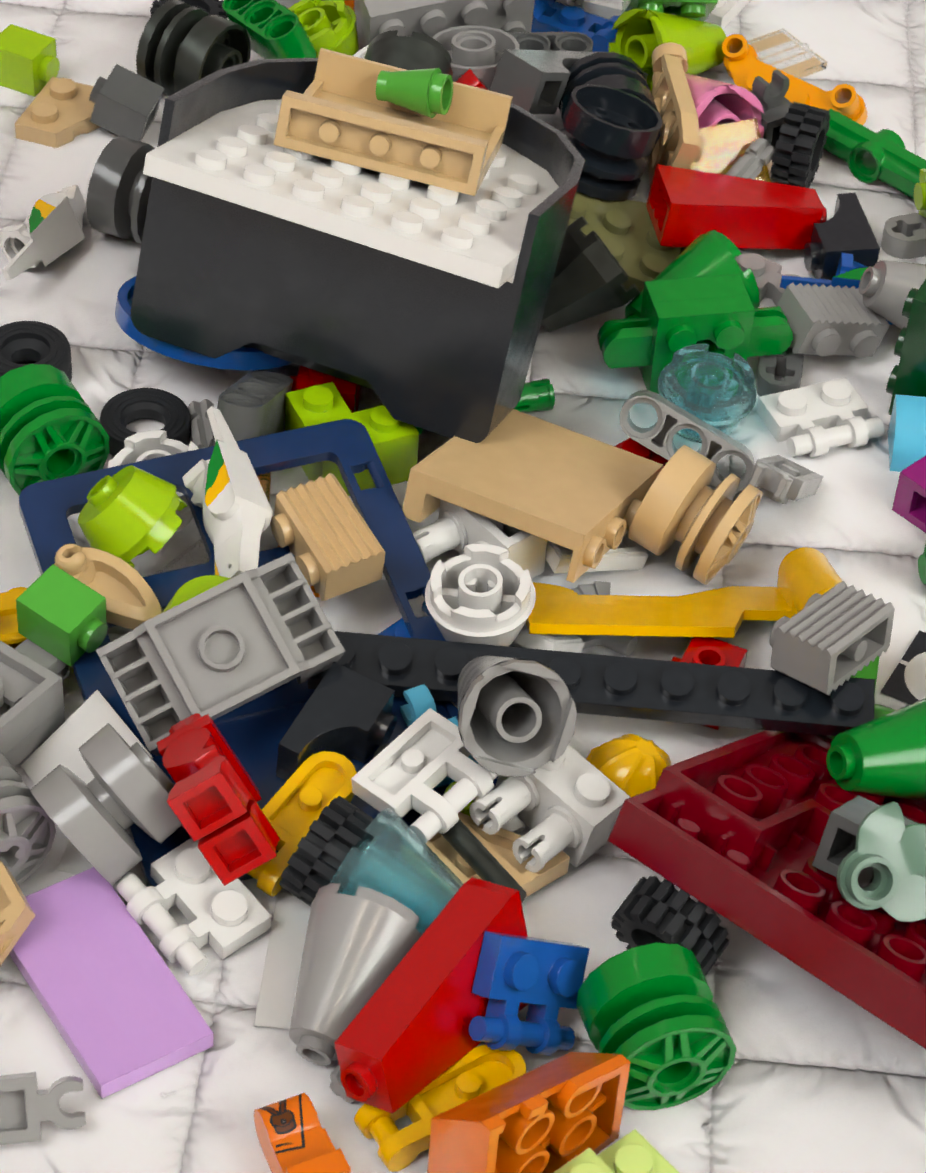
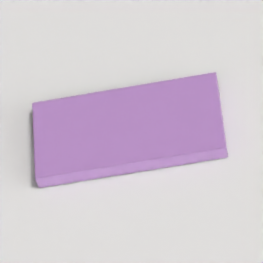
M94 867L25 897L35 917L9 955L102 1099L214 1046L213 1032L139 924L127 912L126 905L113 886Z

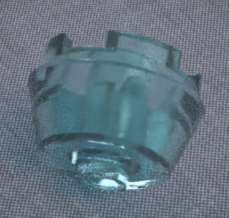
M694 344L679 349L673 354L672 362L667 364L659 375L657 383L659 395L730 436L751 412L756 402L755 376L751 366L743 357L735 352L733 359L719 353L708 352L709 344ZM682 429L676 433L686 440L702 443L700 435L692 429Z

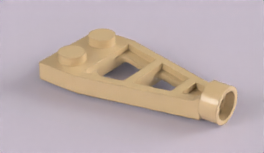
M673 42L659 45L652 53L654 73L652 78V97L663 124L661 126L660 138L649 157L650 189L657 164L690 169L693 162L700 160L705 143L704 136L699 134L698 114L685 75L688 70L687 52L682 45Z

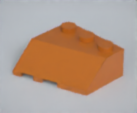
M569 1052L431 1118L427 1173H553L589 1147L598 1154L619 1137L631 1062L622 1054Z

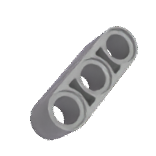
M641 390L631 394L626 399L619 414V419L623 432L631 439L663 458L670 460L678 450L673 443V436L682 429H692L700 435L702 440V446L696 452L716 463L710 483L711 486L716 488L725 479L719 474L717 463L726 455L738 456L746 465L745 473L739 477L741 479L736 493L744 490L749 485L748 478L754 467V457L744 444L655 392ZM644 402L652 405L657 412L658 421L649 428L636 426L631 421L629 413L633 405Z

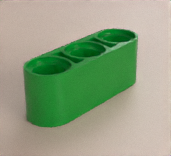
M275 0L223 1L222 8L228 19L246 28L250 37L251 50L264 59L317 57V51L297 15Z

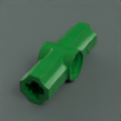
M833 109L828 110L830 111V125L823 149L846 161L851 173L859 181L872 183L878 179L914 199V187L916 183L920 182V169H926V160L906 150L903 140L894 131L881 129L875 133Z

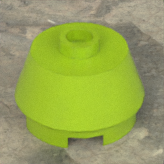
M301 0L288 9L299 18L317 51L316 58L319 57L321 48L354 56L359 51L356 15L354 10L347 6L343 0Z
M130 465L118 471L112 477L110 475L105 476L90 490L87 495L88 502L79 514L78 524L91 548L106 551L117 556L134 568L135 564L130 560L149 549L156 554L173 536L183 521L175 512L176 510L181 511L187 507V504L176 494V485Z

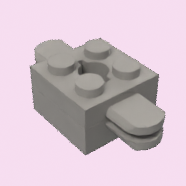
M29 639L23 641L15 649L0 641V751L14 768L41 746L65 722L62 681L69 676V666Z

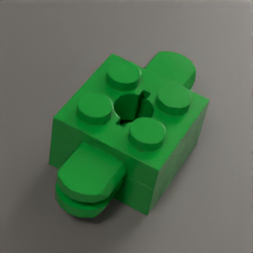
M740 274L645 281L640 318L606 321L598 331L597 340L604 362L609 368L638 366L647 390L661 394L743 386L747 357L784 353L791 345L793 332L781 307L754 308Z

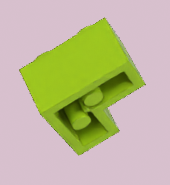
M333 382L285 393V431L341 419L358 421L367 429L391 485L408 481L410 468L417 464L419 432L415 426L393 419L384 405L351 413ZM321 461L301 466L307 478L313 481L319 476L325 478L329 473L334 474L347 495L350 496L339 468L334 462ZM369 470L354 474L360 490L376 488Z

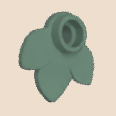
M896 802L887 803L869 812L858 827L855 850L844 857L837 871V886L842 897L859 909L873 910L881 907L891 917L901 922H914L926 919V825L910 824L905 826L902 810ZM866 867H872L874 870L872 883L866 887H860L858 884L860 871Z

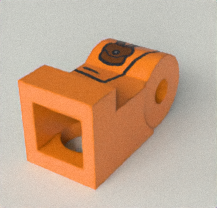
M301 1093L254 1110L256 1133L272 1173H351V1168L341 1148L335 1150L325 1128L322 1129L317 1112L306 1093Z

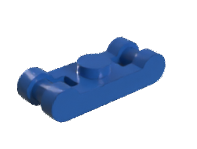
M535 0L531 32H579L592 39V52H608L609 43L615 42L618 30H612L620 16L615 15L608 20L585 12L584 9L577 6H568L555 0Z

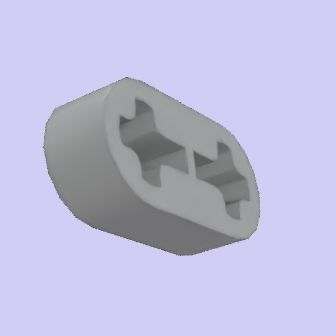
M913 213L888 219L883 230L882 250L888 255L899 259L926 256V218L919 215V213Z

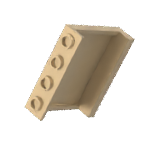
M323 48L319 51L315 78L305 92L301 94L287 90L283 94L274 139L275 146L472 196L476 195L502 145L513 96L453 81V97L449 111L445 115L436 114L434 118H429L393 103L377 100L376 82L379 73L382 70L394 72L406 71V69Z
M513 409L483 441L474 443L454 436L410 468L402 511L406 518L420 523L440 508L441 499L571 549L573 553L566 580L574 583L589 568L595 569L603 555L610 549L616 550L623 537L629 531L644 497L664 465Z

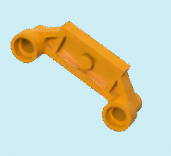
M740 34L728 36L722 43V51L725 55L723 63L728 75L734 80L735 85L752 91L753 81L758 76L770 84L772 73L777 68L760 61L754 47L747 43L744 36ZM779 70L789 78V88L784 97L790 102H798L824 110L833 109L862 126L866 122L868 111L865 102L856 93L853 86L840 84L831 91H825Z

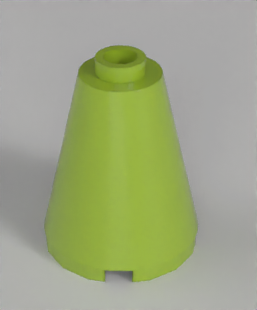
M637 8L623 12L615 21L612 30L618 29L615 42L609 43L608 52H616L630 57L645 73L649 74L646 81L652 94V78L654 74L652 53L656 47L668 42L682 45L687 52L688 70L686 73L698 75L723 62L725 55L722 51V43L727 37L723 29L714 23L645 8Z

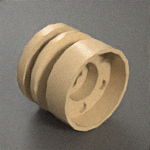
M683 445L666 463L644 497L629 528L628 538L657 556L663 554L676 540L681 542L675 567L685 571L700 554L701 556L694 569L693 578L707 585L718 571L734 558L754 524L755 513L763 492L749 484L733 502L732 500L739 487L741 478L731 473L715 490L710 488L709 485L713 478L716 463L688 446Z

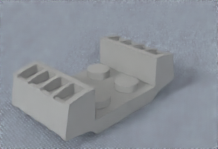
M288 553L256 569L245 571L143 622L134 630L96 650L149 752L155 756L161 755L156 743L170 735L169 730L171 726L192 714L200 713L202 717L209 714L211 719L215 720L295 678L299 684L329 669L334 662L337 663L346 652L292 553Z

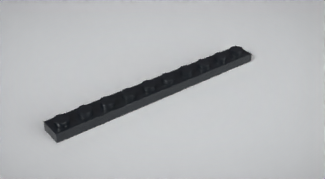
M334 631L346 651L337 663L395 690L394 697L405 698L403 695L405 690L425 684L434 700L458 702V678L460 672L472 659L488 655L528 659L548 666L563 679L574 700L577 713L826 736H837L844 731L874 720L875 679L850 677L849 681L845 680L842 686L839 685L836 691L832 690L828 696L776 670ZM329 669L308 680V689L315 690Z

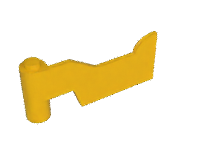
M803 547L791 551L782 560L778 570L777 587L729 586L682 596L580 595L565 587L533 582L536 591V601L526 621V626L529 634L734 638L743 620L778 621L784 616L791 618L804 608L806 602L813 594L823 595L832 587L842 582V579L823 553L814 548Z

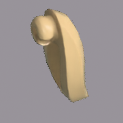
M70 543L63 545L56 552L55 566L106 598V620L108 623L134 630L143 622L163 612L154 591L137 570L121 558L106 551L81 547Z

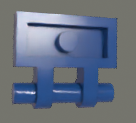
M485 931L472 993L489 998L486 1015L476 1016L471 1020L469 1025L470 1037L474 1041L485 1042L489 1048L494 1050L511 1051L517 1046H525L530 1053L552 1055L557 1050H570L575 1042V1033L571 1027L560 1025L557 1018L560 1007L577 1009L578 990L583 984L590 948L566 942ZM520 1002L529 1003L525 1021H520L517 1016Z

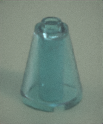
M387 808L381 811L365 829L367 833L374 837L373 840L367 838L358 849L354 846L351 848L331 883H341L337 892L340 894L354 896L358 886H362L394 898L411 909L420 918L416 929L422 934L464 883L397 813Z

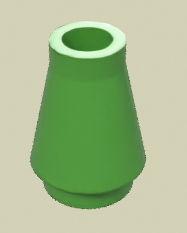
M440 68L394 72L382 70L376 82V97L379 101L390 102L429 118H434L436 114L445 115L449 111L453 97V79L449 74H442Z

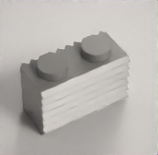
M791 283L786 287L777 304L785 313L787 322L793 332V340L789 348H793V354L819 355L821 357L829 355L856 356L858 358L870 357L874 355L890 327L885 318L864 305L863 295L859 293V288L856 289L854 286L851 288L847 286L841 288L838 285L833 288L832 285L825 287L824 284L818 287L817 284L810 286L808 283L803 286L800 283L795 286L794 283Z
M844 581L838 583L823 595L815 593L808 599L801 611L791 618L786 616L780 618L774 625L769 639L770 646L772 647L770 667L829 696L832 690L836 691L838 686H842L845 680L849 681L851 675L855 676L858 670L862 671L864 665L868 666L870 661L874 662L876 656L880 657L883 651L886 652L888 650L895 608L891 602L885 604L882 598L876 600L872 593L866 596L863 589L857 591L854 585L847 587Z

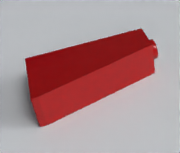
M657 164L646 204L659 244L666 247H688L699 235L715 230L724 234L737 248L804 250L805 244L811 242L814 223H824L827 219V210L823 206L816 190L812 188Z
M474 877L467 880L335 1041L334 1045L341 1071L340 1079L345 1089L346 1097L393 1114L481 1043L474 1041L470 1037L469 1025L474 1017L486 1015L489 998L472 993L484 932L491 931L528 937L519 890ZM520 1002L518 1012L525 1008L529 1003Z

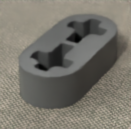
M788 348L785 351L786 355L759 356L756 393L759 396H765L800 388L804 354H793V348ZM775 376L783 377V381L775 380Z

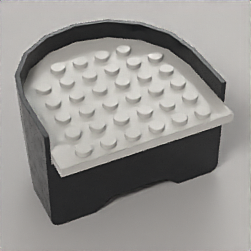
M318 58L258 59L217 70L165 98L158 146L146 154L143 174L152 177L131 306V320L134 327L140 333L214 359L242 346L253 348L265 354L373 389L395 420L449 438L455 436L474 443L483 441L518 405L585 159L563 132L523 108L511 104L502 145L476 195L472 196L275 146L274 139L282 96L287 90L301 94L305 92L315 78Z

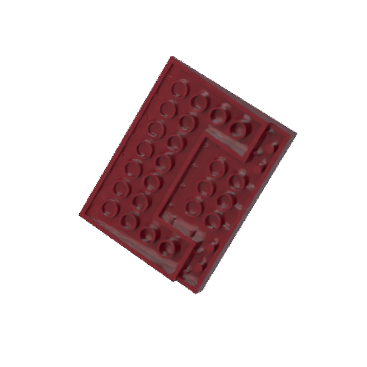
M770 730L756 733L665 767L654 789L624 801L608 838L610 843L926 1049V919L914 922H901L891 917L881 907L873 910L859 909L842 897L837 886L836 877L812 866L831 811L855 797L862 796L880 806L896 802L902 810L903 817L925 825L926 802L844 790L831 777L827 769L826 757L833 741L825 735Z

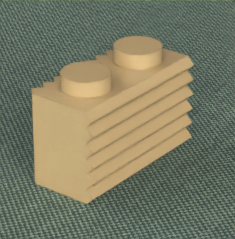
M329 473L325 478L319 476L315 481L309 480L305 485L300 483L296 488L290 487L286 492L281 490L276 495L275 512L270 522L272 534L280 547L289 546L290 553L294 554L295 561L306 578L308 585H314L321 601H326L382 579L386 552L334 474Z

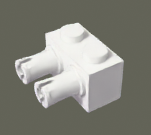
M441 499L438 520L412 532L425 563L448 550L454 549L462 555L466 545L491 544L507 549L509 551V559L520 565L524 571L528 569L531 579L544 572L547 540Z
M568 744L562 756L555 762L550 760L548 763L535 769L536 773L525 777L499 775L496 787L483 798L475 800L470 805V816L477 826L489 817L491 818L482 829L487 834L497 833L503 825L516 815L532 829L523 837H519L514 841L512 850L520 864L531 855L535 856L527 862L525 867L533 873L540 871L548 861L561 851L570 857L569 862L576 868L579 867L609 842L608 838L624 801L631 798Z

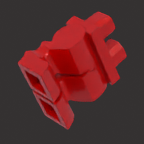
M194 713L171 726L169 730L170 735L156 743L158 751L163 757V765L176 783L168 794L167 803L194 842L198 840L199 850L225 886L277 857L276 846L280 841V837L257 804L262 799L259 789L209 714L202 717L200 713Z

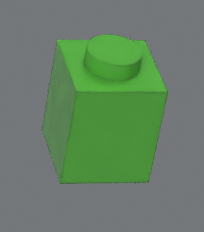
M54 564L16 599L18 633L70 667L85 652L91 653L95 651L106 637L108 631L106 598Z

